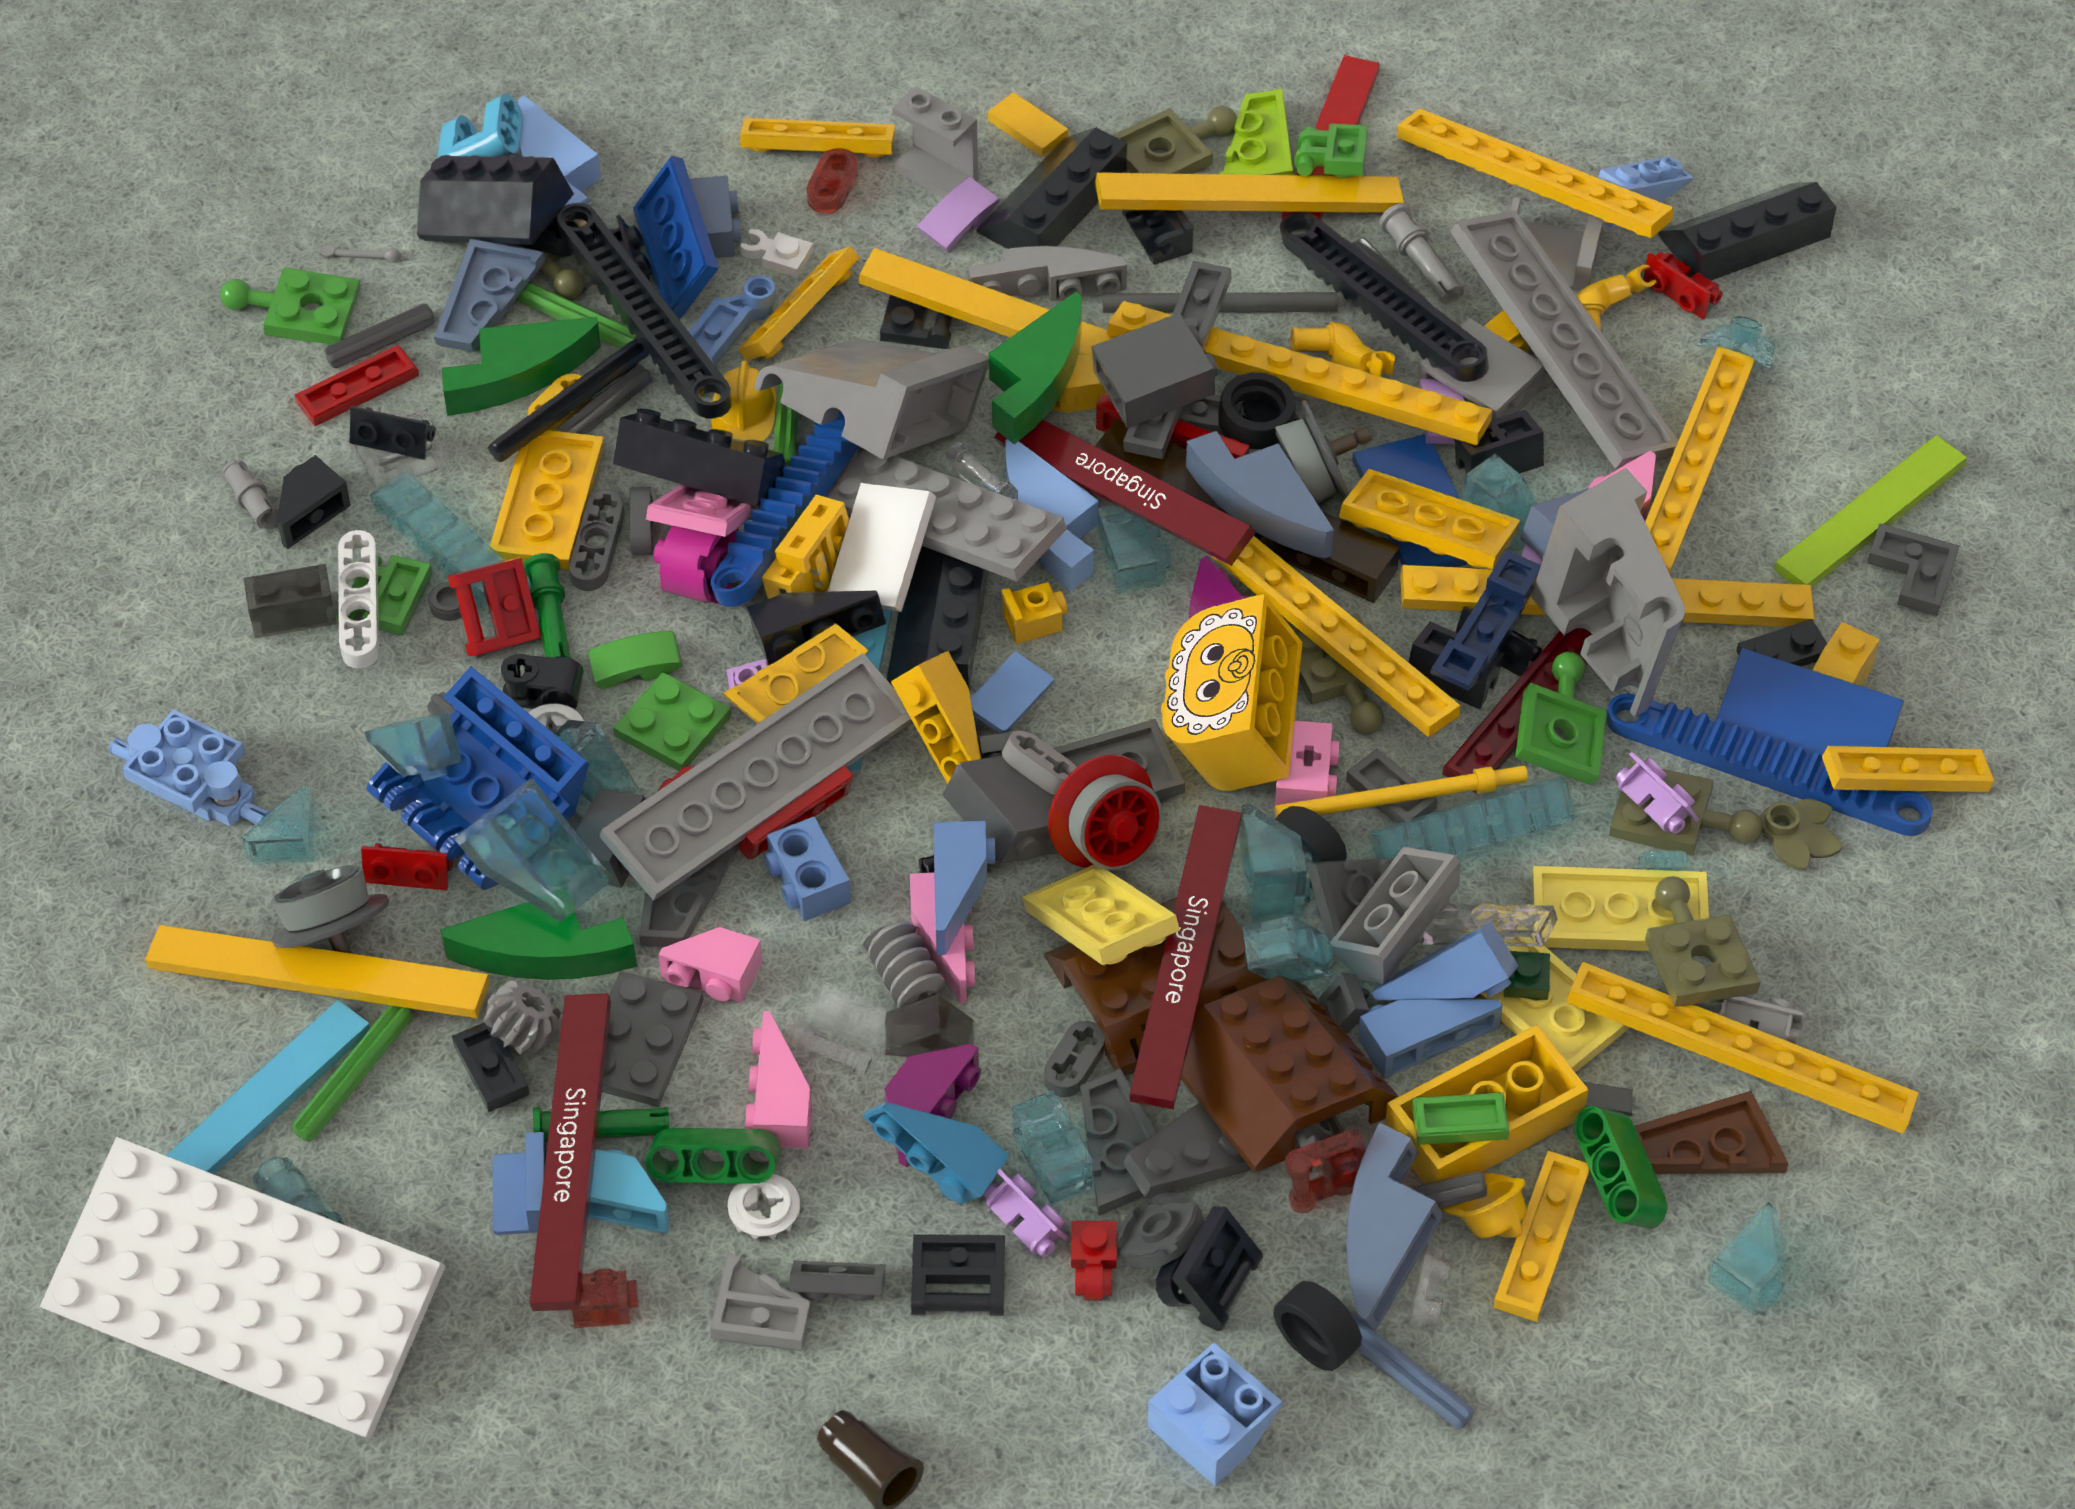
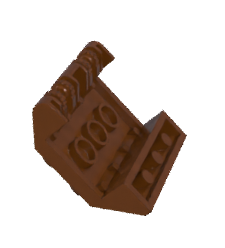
M1177 897L1160 905L1173 913ZM1222 901L1197 1012L1207 1003L1269 979L1261 957L1224 901ZM1167 936L1162 943L1155 946H1144L1127 954L1123 961L1115 964L1102 965L1072 943H1067L1044 953L1045 959L1063 988L1074 986L1104 1034L1105 1056L1115 1071L1121 1069L1124 1076L1135 1072L1136 1060H1138L1144 1035L1143 1031H1145Z
M1282 975L1275 976L1207 1003L1196 1013L1181 1077L1186 1087L1254 1173L1294 1157L1296 1131L1362 1104L1369 1106L1368 1122L1372 1125L1386 1119L1387 1103L1399 1097L1392 1087L1387 1085V1081L1381 1075L1372 1071L1374 1069L1372 1063L1364 1056L1346 1032L1341 1029L1336 1020L1325 1015L1327 1013L1326 1008L1318 1001L1306 985Z

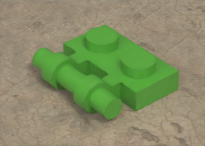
M1330 124L1329 131L1317 130L1313 126L1305 127L1298 137V150L1294 161L1298 173L1302 176H1308L1316 166H1324V174H1334L1340 178L1362 176L1368 126Z
M378 555L379 630L403 636L432 576L431 564L392 555L387 567L380 566L382 558ZM364 577L354 578L352 588H362L368 584L369 580ZM364 609L354 610L348 615V618L354 621L356 614L364 613L362 617L365 619L370 612Z

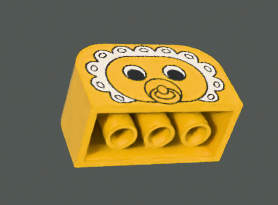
M1265 594L1210 607L1192 616L1179 629L1173 640L1169 668L1165 672L1167 685L1165 701L1161 705L1164 731L1211 787L1221 791H1232L1288 778L1290 773L1303 642Z

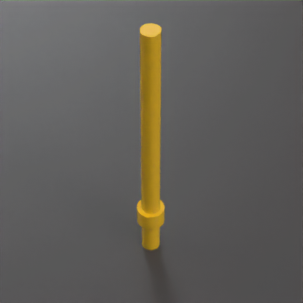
M1525 765L1493 770L1490 766L1474 769L1473 774L1279 804L1274 806L1275 817H1277L1284 809L1290 806H1301L1319 815L1475 790L1477 794L1495 792L1496 787L1528 782V772Z

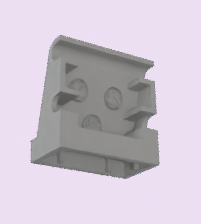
M854 338L766 366L758 373L754 388L761 391L783 384L784 389L780 403L820 425L836 420L840 410L845 418V426L841 436L884 460L965 430L969 426L989 366V357L967 345L935 354Z
M1625 468L1559 507L1531 597L1563 635L1576 628L1587 629L1593 634L1585 639L1580 655L1613 693L1628 685L1638 688L1630 709V713L1635 718L1645 712L1651 705L1685 615V606L1640 513L1647 491L1631 472Z

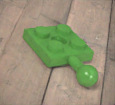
M283 267L275 293L251 290L249 285L243 280L231 279L222 286L220 298L222 303L231 310H241L248 304L269 308L263 324L265 335L333 344L344 339L360 291V279ZM312 303L321 305L313 311L303 308Z
M1564 652L1558 655L1552 664L1553 676L1559 682L1558 692L1530 683L1523 691L1515 758L1593 785L1600 777L1607 710L1574 699L1575 684L1585 674V663L1578 654ZM1554 728L1563 730L1568 740L1560 738L1555 733Z

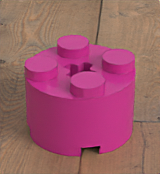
M672 525L666 539H660L654 550V561L660 564L661 590L704 603L713 602L718 604L711 586V577L727 556L729 542L736 543V533L739 529L737 528L726 537ZM734 582L725 586L724 589H731Z

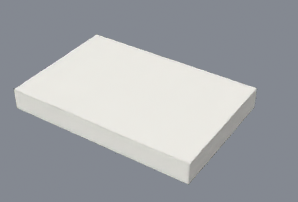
M861 483L827 592L877 590L882 609L902 612L936 496L930 491Z

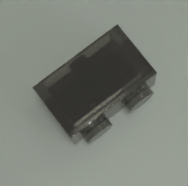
M326 564L243 578L247 606L255 638L337 624Z

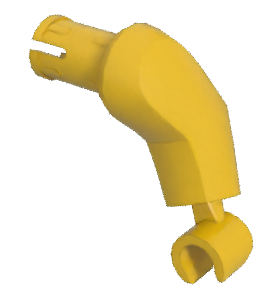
M1644 264L1635 268L1626 275V278L1624 275L1618 274L1596 281L1575 294L1600 331V315L1610 306L1629 298L1632 295L1631 291L1640 293L1655 284L1656 279L1646 283L1640 276L1642 271L1650 267L1649 265Z
M1331 321L1325 328H1291L1290 348L1292 351L1325 352L1327 356H1330V361L1333 363L1359 369L1380 377L1382 373L1393 375L1395 355L1386 351H1374L1367 347L1348 325Z

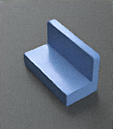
M1015 651L970 698L976 733L984 724L999 734L1009 732L1052 686L1053 676Z
M543 1132L525 1133V1152L496 1154L493 1156V1232L495 1235L538 1232L547 1154Z

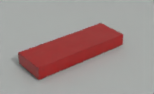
M398 344L294 394L295 401L312 424L317 426L350 410L351 406L356 407L418 377L419 372L418 368Z
M845 765L748 833L745 839L741 841L740 852L748 860L754 859L768 849L767 834L815 817L848 795L853 778L851 772Z

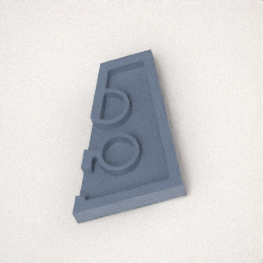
M470 239L434 335L436 344L474 352L480 345L479 328L494 327L546 262L544 252Z

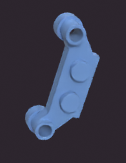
M753 276L745 282L743 294L725 299L716 296L688 332L714 365L718 363L752 320H766L773 313V304L776 300L774 281L767 276Z

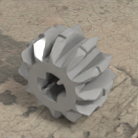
M510 979L505 985L500 986L497 991H494L487 1001L488 1005L484 1009L486 1016L483 1022L492 1028V1037H498L504 1042V1047L507 1045L513 1046L519 1054L525 1050L536 1054L547 1043H551L558 1033L557 1029L561 1025L559 1017L562 1012L553 1006V997L545 996L542 993L541 987L535 989L526 980L519 984L517 981Z

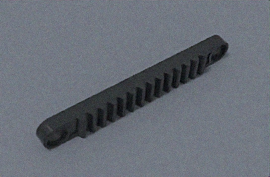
M572 203L564 206L557 214L558 233L561 239L574 254L578 266L582 265L585 275H590L593 285H597L599 293L605 295L608 305L612 304L615 314H620L622 323L628 325L631 335L635 334L637 343L639 345L643 344L644 351L647 355H651L653 364H658L662 375L666 374L668 383L674 385L676 394H681L692 410L700 417L715 419L728 413L732 403L729 383L598 214L589 205L583 203ZM576 219L587 222L586 225L579 228L567 225L570 221ZM709 392H715L722 396L714 402H706L701 399L704 394Z
M1295 212L1286 216L1281 221L1280 232L1286 249L1302 260L1309 271L1313 269L1317 278L1323 277L1326 285L1332 284L1335 292L1341 291L1344 299L1348 300L1351 298L1356 308L1360 306L1365 315L1370 313L1374 322L1379 320L1384 330L1389 328L1393 337L1399 336L1402 344L1408 343L1411 351L1416 352L1418 350L1423 360L1428 358L1433 368L1438 366L1451 377L1462 382L1476 381L1487 374L1489 370L1487 349L1479 340L1315 215L1309 212ZM1297 229H1308V230H1309L1308 232H1306V233H1304V234H1299V235H1293V234H1291L1293 231H1295V230H1297ZM1473 357L1478 359L1472 364L1463 365L1458 363L1464 358Z

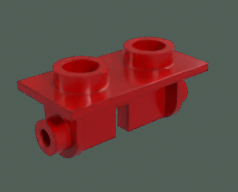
M1650 252L1647 255L1646 264L1650 267L1644 270L1643 281L1649 283L1656 279L1655 284L1650 288L1656 292H1662L1677 302L1684 311L1692 312L1704 320L1709 303L1716 305L1721 300L1723 292L1719 290L1717 283L1710 281L1698 272L1691 278L1687 277L1691 274L1692 268L1675 258L1670 252L1666 254L1659 252L1656 256Z
M376 843L374 847H361L362 869L366 883L448 890V871L452 870L453 860H447V853L385 847L381 843Z

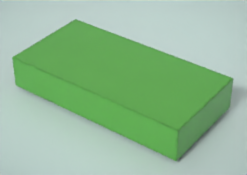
M1504 1093L1413 1098L1412 1110L1417 1145L1508 1140L1509 1126Z

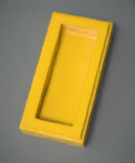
M1015 92L988 111V121L1042 158L1052 151L1064 138L1068 137V128Z

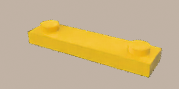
M745 117L740 132V148H750L756 152L780 149L863 153L868 157H881L885 154L892 155L895 142V124Z
M848 246L829 253L738 348L742 356L750 361L762 356L764 359H768L775 355L783 347L781 340L833 286L836 287L842 284L851 276L850 268L860 258L854 249Z
M1827 746L1822 755L1834 790L1989 792L1995 782L1982 749Z
M1547 1152L1526 1210V1216L1521 1224L1522 1234L1516 1238L1496 1293L1494 1309L1538 1322L1590 1174V1169L1586 1162L1555 1152Z

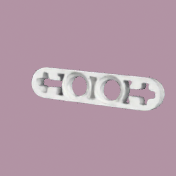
M354 530L343 535L338 544L339 645L345 664L352 668L362 669L374 664L379 656L378 554L374 537L366 531ZM356 548H362V562H355L353 554ZM357 577H364L369 580L368 584L362 588H352L347 585L350 580ZM364 609L370 612L367 618L360 621H353L348 618V615L354 610ZM355 636L363 637L364 645L360 651H355Z

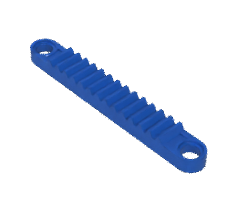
M840 410L836 420L822 425L815 424L814 435L808 434L806 437L807 445L799 446V456L793 455L791 457V467L785 466L783 468V478L777 477L775 479L776 488L769 487L768 499L761 498L760 510L753 509L752 521L745 520L744 532L737 531L736 543L729 542L727 556L711 577V586L719 604L725 607H735L748 602L763 583L762 576L776 558L775 550L815 495L825 497L860 448V446L841 436L845 426V418ZM737 581L742 582L735 588L724 589V587L730 583Z
M1620 694L1609 703L1606 718L1607 725L1612 732L1621 737L1799 799L1821 801L1830 805L1833 811L1902 835H1920L1930 825L1933 812L1932 804L1926 796L1916 791L1834 790L1819 752L1815 751L1809 755L1806 754L1802 746L1792 749L1787 741L1783 740L1778 744L1774 743L1770 735L1760 738L1753 729L1743 732L1738 724L1728 727L1721 718L1711 721L1706 713L1696 716L1691 708L1686 707L1683 710H1679L1675 702L1672 701L1665 705L1652 700L1650 707L1638 715L1639 719L1635 722H1624L1619 719L1617 713L1623 710H1630L1636 694ZM1903 808H1912L1920 813L1921 818L1916 821H1909L1902 818L1898 811Z

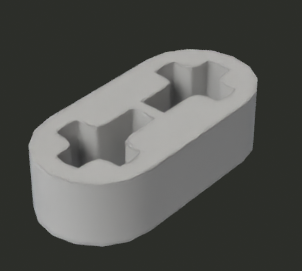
M1017 730L1012 732L1002 750V757L1011 767L1053 795L1057 793L1068 775L1077 768L1065 756L1037 736L1026 731Z

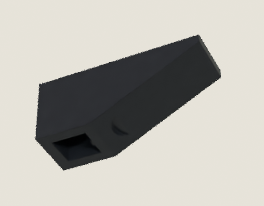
M877 590L783 593L747 607L755 638L769 666L834 624L840 626L852 637L886 624Z

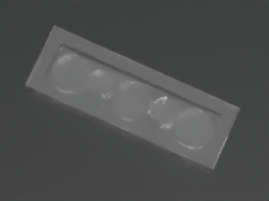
M1448 903L1447 907L1438 913L1425 929L1422 941L1424 945H1448L1492 921L1506 946L1543 947L1558 918L1554 905H1494L1490 903L1455 905Z

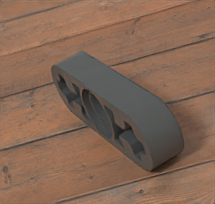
M603 489L596 491L587 500L569 564L572 584L583 591L599 589L605 584L625 515L623 498L614 490ZM605 505H610L612 507L607 510L606 522L602 521L600 510H603ZM595 535H602L608 539L601 546H591L586 543L590 537ZM588 558L593 559L595 570H591L589 575H583L582 573L586 572L589 564Z

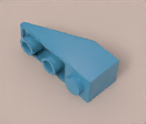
M888 1102L865 1111L862 1116L873 1125L874 1132L881 1139L893 1143L906 1155V1160L912 1167L925 1172L939 1185V1190L943 1195L962 1204L981 1197L997 1175L996 1171L1002 1168L1010 1156L978 1126Z

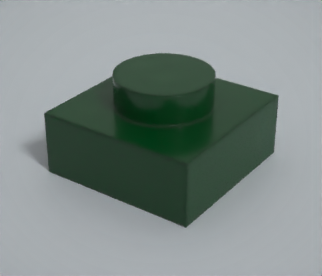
M1510 951L1519 966L1509 977L1511 984L1504 989V997L1548 1000L1550 953Z

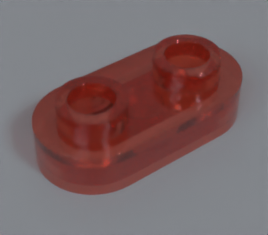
M835 148L826 151L821 156L806 187L807 203L813 210L820 213H831L839 210L844 205L858 175L857 157L854 153L847 149Z

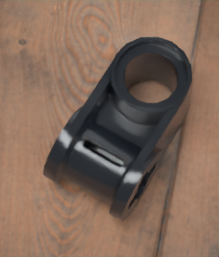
M514 654L503 661L501 676L506 682L503 692L522 708L535 709L546 704H562L573 709L577 708L584 673L583 667L579 662L567 657L551 658L526 654ZM521 665L524 666V673L522 676L520 668ZM518 687H520L521 697L517 696Z

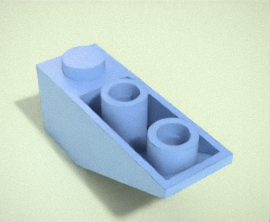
M1664 156L1647 161L1643 160L1641 162L1603 168L1597 178L1662 202L1692 181L1694 177L1682 169L1683 165L1679 161ZM1603 222L1610 229L1621 227L1613 223Z

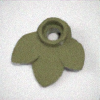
M1802 799L1793 805L1788 802H1776L1771 804L1761 814L1762 833L1773 841V850L1779 860L1791 868L1806 870L1810 857H1831L1842 849L1839 839L1824 825L1832 811V807L1826 803L1814 799ZM1775 822H1783L1787 826H1780Z

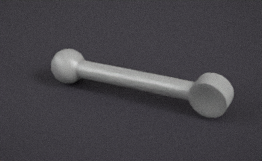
M326 244L320 249L321 256L324 259H331L333 257L387 259L391 263L397 262L400 259V252L396 248H390L387 251L335 249L333 245Z

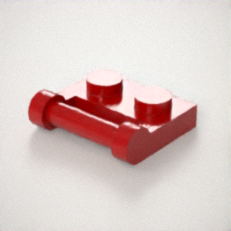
M517 557L447 576L450 588H455L468 639V643L465 644L468 656H476L541 638L522 558ZM482 581L495 636L484 638L471 584Z

